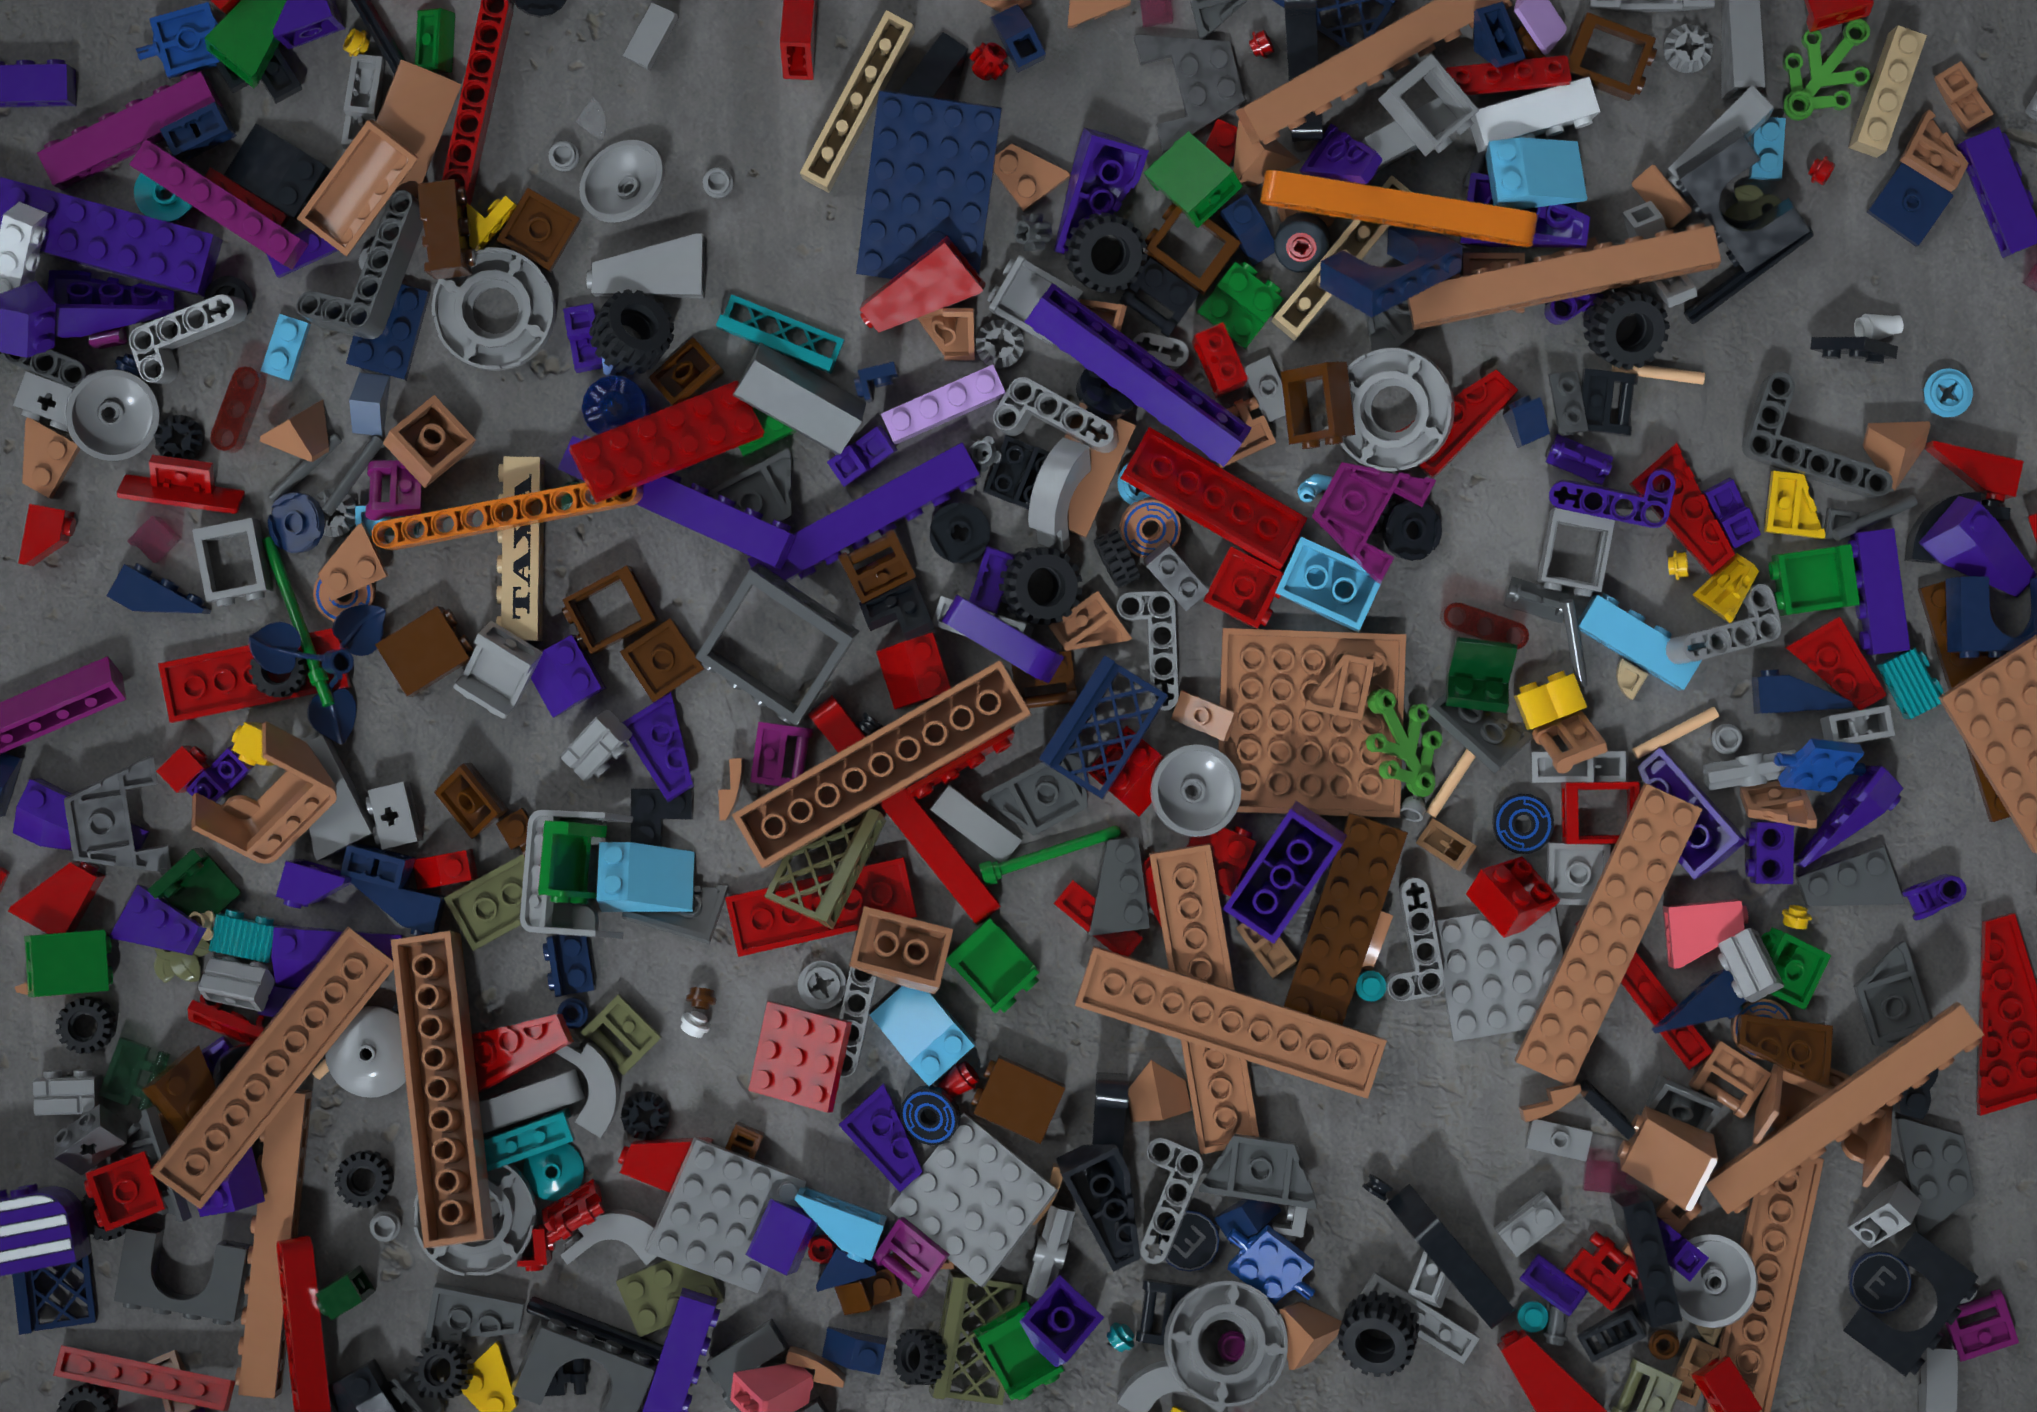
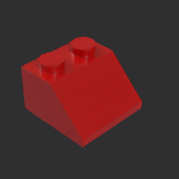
M933 632L876 651L894 709L938 696L951 689Z

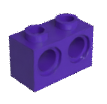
M1751 821L1750 828L1746 829V845L1750 846V858H1747L1745 862L1746 876L1750 877V882L1755 884H1793L1794 825L1778 822ZM1772 829L1775 833V841L1767 846L1764 844L1762 837L1766 830ZM1771 859L1775 864V870L1772 875L1765 876L1762 866L1765 861Z

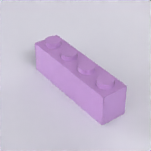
M990 365L882 413L881 416L893 443L896 445L1003 398L1005 390L994 365Z

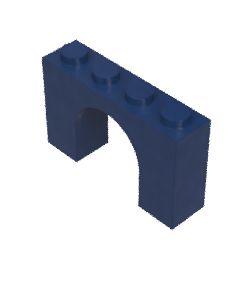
M1390 226L1388 227L1387 254L1406 265L1391 268L1377 267L1342 250L1321 261L1320 288L1372 318L1460 273L1463 245L1443 234Z
M1954 577L1946 579L1947 652H1960V658H1979V652H1988V658H2000L2037 634V578L2030 579L2031 615L2028 625L2021 634L2014 638L2002 633L1992 620L1990 613L1989 577Z

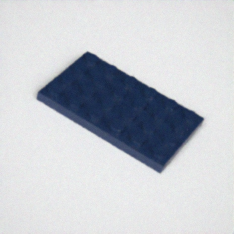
M879 90L856 274L893 279L946 236L954 243L974 270L980 274L1002 107Z

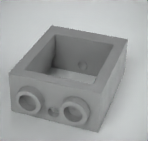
M1432 54L1378 99L1425 157L1434 149L1439 154L1453 142L1449 136L1455 131L1459 135L1465 132L1474 124L1470 118L1479 111ZM1422 78H1424L1457 118L1455 122L1436 138L1432 136L1401 99V96Z
M1551 509L1536 582L1544 583V589L1562 592V587L1574 589V595L1592 598L1593 593L1602 592L1615 520L1563 509ZM1558 524L1600 532L1591 583L1548 575Z
M248 518L192 530L206 602H216L217 607L235 604V598L246 596L247 601L263 599L265 598V592L273 591L266 551L262 543L263 536L259 519ZM247 534L257 584L217 592L207 542Z

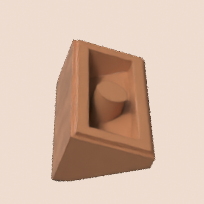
M1653 164L1631 183L1632 187L1645 202L1652 201L1663 215L1665 226L1669 229L1692 212V208Z

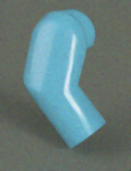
M1321 474L1311 475L1300 484L1297 490L1300 500L1306 503L1313 501L1319 493L1326 491L1333 477Z

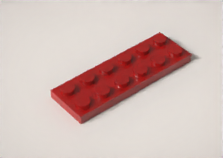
M738 380L571 445L569 451L595 502H601L763 437L764 430L752 407L733 396L739 384Z
M1151 427L1147 429L1120 478L1278 570L1284 565L1308 519Z
M332 628L309 633L317 655H324L329 650L340 649L339 646L342 641L334 636ZM249 645L158 663L170 723L318 694L316 686L311 685L308 675H306L305 679L307 682L301 686V690L293 693L291 696L272 697L260 692L257 689L258 687L252 683L253 677L249 674V669H252L250 661L254 659ZM267 671L270 679L276 683L285 682L291 672L275 674ZM327 672L329 677V681L327 683L329 684L330 681L333 679L334 674H330ZM349 673L342 674L343 678L338 680L332 691L351 687Z
M904 857L863 867L833 929L822 925L819 921L766 899L765 894L769 887L725 897L738 957L857 931L864 906L908 918L917 917ZM834 873L818 876L820 884L831 880ZM813 877L797 881L800 892L816 886ZM792 882L779 885L775 895L782 898L796 894ZM818 891L802 897L805 908L815 912L821 901ZM798 899L792 901L799 905Z

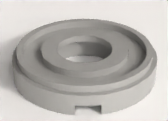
M487 247L474 252L476 265L471 266L472 275L438 280L433 293L431 311L439 334L438 337L456 358L481 370L504 371L527 363L543 349L554 328L556 302L548 279L532 261L509 249ZM500 288L507 290L515 297L519 313L516 322L510 329L503 333L492 334L478 326L474 319L473 309L477 298L483 292L489 289Z
M1383 348L1358 357L1347 367L1355 435L1343 437L1344 443L1340 444L1353 459L1377 470L1399 471L1413 468L1426 462L1440 450L1452 429L1455 403L1453 392L1446 376L1432 360L1409 349ZM1389 386H1399L1407 389L1417 403V414L1414 422L1409 428L1401 432L1392 433L1382 429L1373 417L1372 405L1375 397L1381 390Z
M512 1163L487 1172L489 1193L497 1201L500 1210L499 1222L494 1228L495 1239L436 1248H424L417 1192L413 1206L415 1207V1235L425 1254L436 1265L460 1276H487L505 1269L526 1250L533 1237L532 1229L537 1224V1203L529 1181Z
M1215 1281L1200 1285L1191 1290L1176 1304L1165 1328L1164 1352L1171 1374L1188 1394L1212 1405L1239 1406L1256 1400L1258 1396L1275 1384L1286 1362L1288 1338L1281 1314L1277 1313L1264 1293L1241 1282ZM1225 1319L1234 1322L1241 1329L1244 1335L1245 1347L1242 1356L1236 1363L1226 1367H1219L1213 1365L1205 1358L1201 1349V1338L1209 1324L1216 1320Z

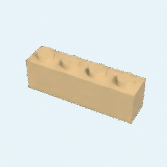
M1899 25L1888 33L1848 148L1876 158L1887 151L1927 35Z

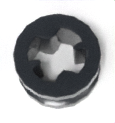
M866 712L863 713V720L856 723L868 735L884 727Z
M1370 1173L1368 1176L1369 1182L1364 1183L1362 1187L1379 1199L1386 1201V1193L1392 1192L1393 1188Z

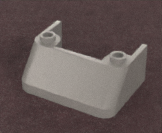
M537 810L532 813L527 826L520 910L522 927L532 933L623 939V933L598 931L599 917L594 908L570 903V897L569 903L550 902L551 896L538 895L544 820L607 826V821L632 823L633 816L606 812ZM592 837L591 845L599 844L604 838Z

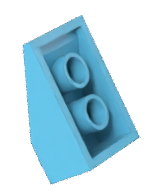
M1522 137L1489 141L1485 156L1494 206L1521 210L1587 201L1578 141Z
M1300 537L1275 593L1359 633L1381 584L1377 583L1355 560Z
M599 842L597 903L601 912H693L695 852L633 842Z
M901 986L870 1014V1017L928 1086L933 1084L971 1050L976 1043L933 994Z
M800 1187L795 1201L842 1251L848 1252L847 1257L858 1262H864L865 1259L871 1261L887 1217L808 1187Z

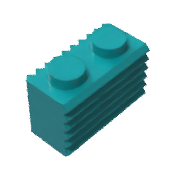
M1916 648L1905 650L1877 664V668L1904 719H1913L1942 704L1938 697L1944 694L1939 681L1936 678L1931 679L1926 669L1930 666L1927 657L1922 651L1917 652Z
M226 909V913L216 914L213 927L214 935L210 941L209 951L264 963L272 962L274 927L280 926L273 924V918L256 915L255 920L244 918L245 912L233 909Z

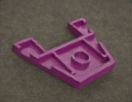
M1341 462L1317 505L1312 518L1377 583L1381 584L1395 557L1368 544L1367 540L1393 493L1423 507L1436 480L1425 477V479L1410 477V474L1381 472L1376 468Z

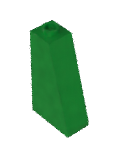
M241 0L204 38L207 51L253 89L259 84L280 43L274 37L273 29L287 0Z

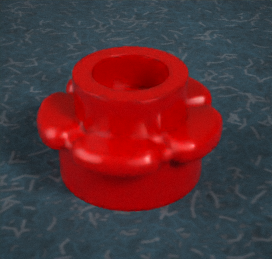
M1265 30L1258 33L1252 32L1253 39L1249 40V44L1256 57L1261 55L1264 59H1267V55L1275 52L1268 34Z
M1825 156L1823 160L1817 158L1808 172V175L1812 176V183L1817 182L1824 185L1831 176L1835 163L1829 161L1828 156Z
M820 1234L818 1237L813 1236L808 1244V1256L814 1262L827 1264L837 1244L827 1234ZM824 1246L825 1251H820L819 1247Z

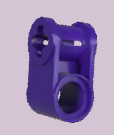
M1598 292L1549 302L1544 308L1545 317L1550 323L1555 325L1566 323L1580 312H1585L1588 308L1595 305L1593 301L1596 297L1602 299L1604 297L1603 293ZM1555 302H1561L1567 307L1566 316H1560L1555 312Z
M1942 874L1928 881L1904 889L1902 894L1908 898L1914 911L1913 919L1920 920L1963 900L1967 888L1964 881L1959 877ZM1952 880L1956 887L1955 892L1951 896L1946 897L1943 893V886L1946 882Z

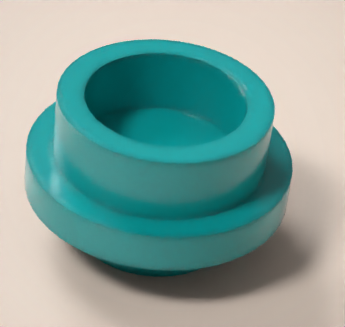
M1376 971L1363 972L1358 977L1355 986L1357 994L1366 1001L1379 1000L1386 991L1384 977Z
M1528 1301L1519 1308L1517 1319L1524 1330L1538 1332L1546 1326L1548 1312L1541 1303Z
M1117 1322L1110 1326L1107 1338L1111 1345L1119 1352L1131 1350L1135 1345L1133 1331L1126 1324L1121 1325Z

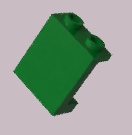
M1189 131L1175 141L1172 147L1158 160L1154 161L1144 172L1151 186L1156 191L1160 190L1176 204L1196 228H1199L1243 187L1234 171Z
M1851 544L1771 556L1772 562H1769L1768 569L1771 580H1775L1776 592H1773L1780 616L1860 605Z
M544 820L538 895L551 896L550 902L569 903V897L570 903L588 904V898L597 899V893L587 891L591 838H606L607 826Z
M991 917L946 958V962L953 969H956L991 1007L994 1013L1000 1009L1005 1013L1017 1001L1014 996L1022 988L1027 992L1039 981L1036 976L1040 972L1039 968Z
M105 930L24 936L28 997L109 991V984L113 983V970L107 964V954L111 953V940L109 935L106 936Z
M1027 1301L973 1331L1011 1401L1015 1399L1023 1400L1029 1397L1034 1392V1388L1043 1383L1048 1385L1060 1378V1373L1065 1371L1063 1365L1054 1367L1036 1350L1024 1331L1020 1320L1031 1308Z

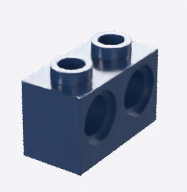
M216 102L160 129L173 157L181 162L192 159L237 136L224 108Z
M356 842L347 845L340 875L400 890L409 887L416 857Z

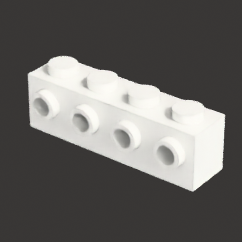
M1590 77L1573 81L1570 85L1556 86L1478 109L1479 111L1470 118L1474 123L1470 128L1479 153L1487 150L1489 141L1519 137L1535 138V136L1546 133V137H1551L1564 132V127L1574 125L1575 129L1588 126L1593 123L1592 119L1600 113V108Z
M18 202L3 214L0 228V294L33 282L35 271L40 262L39 253L46 235L45 225L48 213Z

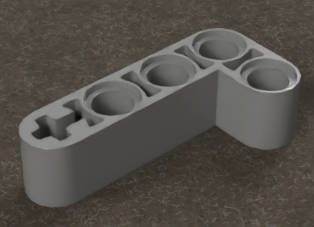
M217 295L135 328L129 336V344L142 379L146 382L168 384L174 381L177 377L178 367L172 350L244 321L248 312L245 301L235 296ZM203 313L205 320L204 324L200 326L199 317ZM176 324L178 327L177 335L174 337L172 329L173 326ZM148 335L151 336V344L149 347H147L146 345V338ZM158 363L161 366V373L159 376H157L156 374V366L158 365Z
M1019 377L1013 380L993 415L995 425L1005 435L1010 437L1021 434L1033 415L1101 453L1113 451L1119 442L1117 432L1107 421L1026 377ZM1024 388H1031L1032 392L1029 398L1019 400L1018 395L1020 391ZM1057 402V409L1054 413H1044L1045 406L1048 403ZM1016 414V420L1013 425L1007 427L1003 425L1004 418L1007 415ZM1076 416H1082L1083 424L1077 429L1070 428L1071 420ZM1092 428L1100 434L1104 435L1106 433L1108 435L1107 440L1101 439L1099 441L1091 432Z
M1765 584L1752 585L1736 614L1737 621L1670 639L1666 646L1668 659L1675 664L1690 663L1777 639L1781 634L1782 628L1772 589ZM1691 645L1692 650L1688 651L1687 646Z
M1164 591L1125 593L1117 602V613L1124 620H1147L1149 683L1161 691V684L1155 686L1154 679L1167 680L1173 678V685L1166 684L1167 693L1172 694L1173 699L1168 700L1167 706H1162L1160 709L1163 711L1170 710L1177 704L1179 697L1174 599L1169 593ZM1157 597H1164L1169 602V610L1164 614H1158L1153 610L1152 602ZM1127 598H1133L1139 604V610L1134 615H1127L1122 610V602ZM1164 627L1170 632L1171 637L1167 644L1161 645L1154 640L1153 634L1157 628ZM1167 658L1171 662L1172 668L1170 673L1160 675L1155 671L1154 665L1157 659ZM1150 693L1151 703L1154 706L1157 702L1156 696Z
M1407 877L1401 881L1398 893L1412 969L1391 973L1385 980L1386 993L1397 1001L1435 996L1440 994L1445 987V976L1428 885L1417 877ZM1411 883L1421 887V892L1416 893L1417 903H1424L1425 907H1412L1408 909V905H1415L1413 897L1406 894V890L1411 889ZM1417 913H1424L1427 918L1426 925L1421 929H1414L1411 924L1412 917ZM1422 943H1429L1432 947V953L1426 959H1420L1417 955V948ZM1428 973H1434L1437 976V984L1432 989H1425L1422 985V979ZM1399 978L1405 979L1407 982L1406 991L1402 994H1394L1392 991L1393 982Z
M1164 1138L1153 1140L1147 1148V1155L1152 1163L1171 1171L1140 1248L1143 1259L1151 1264L1161 1263L1168 1257L1204 1169V1159L1200 1153ZM1159 1143H1165L1170 1149V1155L1164 1161L1157 1160L1153 1153L1155 1146ZM1187 1155H1193L1198 1160V1168L1192 1173H1187L1182 1168V1160ZM1177 1183L1182 1184L1187 1191L1185 1199L1179 1202L1172 1199L1170 1195L1171 1187ZM1164 1212L1171 1213L1175 1218V1225L1170 1230H1164L1159 1225V1217ZM1153 1230L1159 1234L1170 1236L1169 1241L1164 1238L1161 1240L1159 1248L1163 1250V1254H1158L1154 1258L1150 1256L1151 1251L1147 1249L1148 1244H1155L1158 1238L1157 1235H1152Z

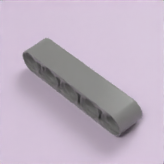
M850 967L839 1019L852 1022L859 1030V1037L855 1040H848L846 1055L852 1058L853 1066L848 1070L842 1069L841 1077L852 1075L858 1067L877 982V976L874 975L869 980H860L856 975V969ZM855 994L863 996L866 1001L865 1008L862 1010L853 1009L849 1004L850 997Z
M576 1069L479 1101L483 1134L584 1099L585 1095Z

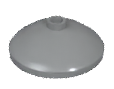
M624 140L606 147L590 161L582 175L579 193L583 206L596 219L610 223L626 221L639 215L654 202L662 189L665 179L663 159L654 147L640 140Z
M105 369L84 377L72 389L65 406V423L72 440L87 454L107 461L124 460L141 452L152 441L158 428L159 406L150 387L139 377L123 370ZM107 407L113 408V414L110 417H105L103 414L104 409Z
M1198 744L1182 746L1171 751L1158 764L1151 782L1152 804L1160 820L1171 830L1190 837L1211 835L1224 828L1236 814L1241 800L1240 778L1233 763L1219 750ZM1189 785L1193 786L1195 790L1194 795L1191 797L1186 793Z
M364 1006L327 1051L325 1059L329 1072L343 1089L357 1096L372 1098L387 1095L397 1090L406 1082L399 1014L381 1006ZM364 1048L371 1051L372 1056L370 1059H365L362 1056Z
M1707 1234L1688 1240L1708 1256L1709 1259L1691 1281H1688L1669 1265L1681 1316L1695 1325L1706 1328H1720L1735 1323L1749 1311L1757 1295L1758 1275L1751 1256L1740 1244L1724 1236ZM1720 1278L1722 1284L1719 1288L1715 1289L1713 1287V1280Z

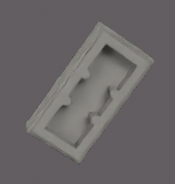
M1270 355L1244 366L1249 388L1253 397L1255 396L1261 415H1264L1267 423L1286 416L1282 382Z
M1536 1119L1530 1122L1525 1147L1586 1162L1593 1132L1587 1129Z

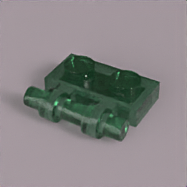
M125 1037L119 1038L98 1095L126 1106L131 1104L134 1095L141 1098L138 1106L139 1110L143 1111L150 1108L152 1102L142 1091L144 1087L138 1085L142 1071L146 1070L151 1072L147 1084L150 1083L168 1067L167 1063L170 1054L159 1051L156 1060L152 1061L147 1059L151 1047Z

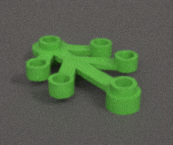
M1862 19L1850 21L1843 29L1842 41L1823 65L1820 49L1822 34L1818 30L1814 32L1808 30L1803 34L1801 42L1807 48L1811 80L1804 89L1800 68L1803 66L1802 56L1798 53H1790L1783 60V68L1788 72L1790 93L1784 99L1783 110L1790 119L1801 121L1808 118L1813 110L1833 107L1835 110L1841 111L1850 105L1851 96L1844 90L1836 92L1833 96L1814 97V95L1821 87L1843 84L1861 87L1869 81L1870 72L1863 66L1857 67L1852 71L1832 73L1853 46H1858L1868 39L1870 27L1867 22ZM1851 29H1856L1859 32L1858 39L1851 37ZM1808 34H1813L1816 37L1817 41L1815 44L1808 42ZM1789 58L1797 60L1798 66L1796 68L1789 66ZM1862 72L1865 77L1864 81H1858L1855 78V73ZM1839 95L1843 96L1846 100L1843 106L1836 102V97ZM1794 101H1800L1803 104L1801 111H1797L1793 107Z
M1387 689L1373 690L1367 699L1368 707L1374 714L1383 715L1396 743L1387 741L1386 737L1381 733L1371 734L1366 739L1367 749L1370 752H1382L1405 760L1409 771L1401 769L1394 760L1383 761L1379 766L1380 776L1384 779H1396L1406 783L1408 790L1415 796L1426 797L1430 795L1435 788V776L1431 771L1434 750L1442 745L1441 734L1438 731H1426L1421 738L1423 749L1420 762L1416 756L1421 725L1430 716L1427 713L1429 708L1425 704H1415L1410 707V720L1406 735L1394 710L1396 699L1393 693ZM1418 709H1419L1420 712H1421L1420 718L1418 717V714H1417ZM1431 736L1433 737V744L1430 742ZM1375 739L1378 740V747L1375 746ZM1389 765L1391 767V774L1388 773Z

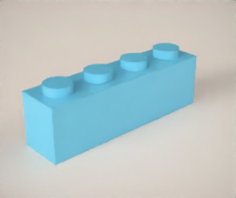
M1605 593L1602 597L1599 595L1592 596L1577 621L1579 631L1676 690H1684L1702 660L1684 664L1672 663L1666 654V646L1672 635L1669 631L1658 625L1653 629L1643 623L1646 619L1644 616L1631 609L1628 613L1617 607L1620 603L1619 601ZM1691 645L1687 646L1688 651L1692 650Z

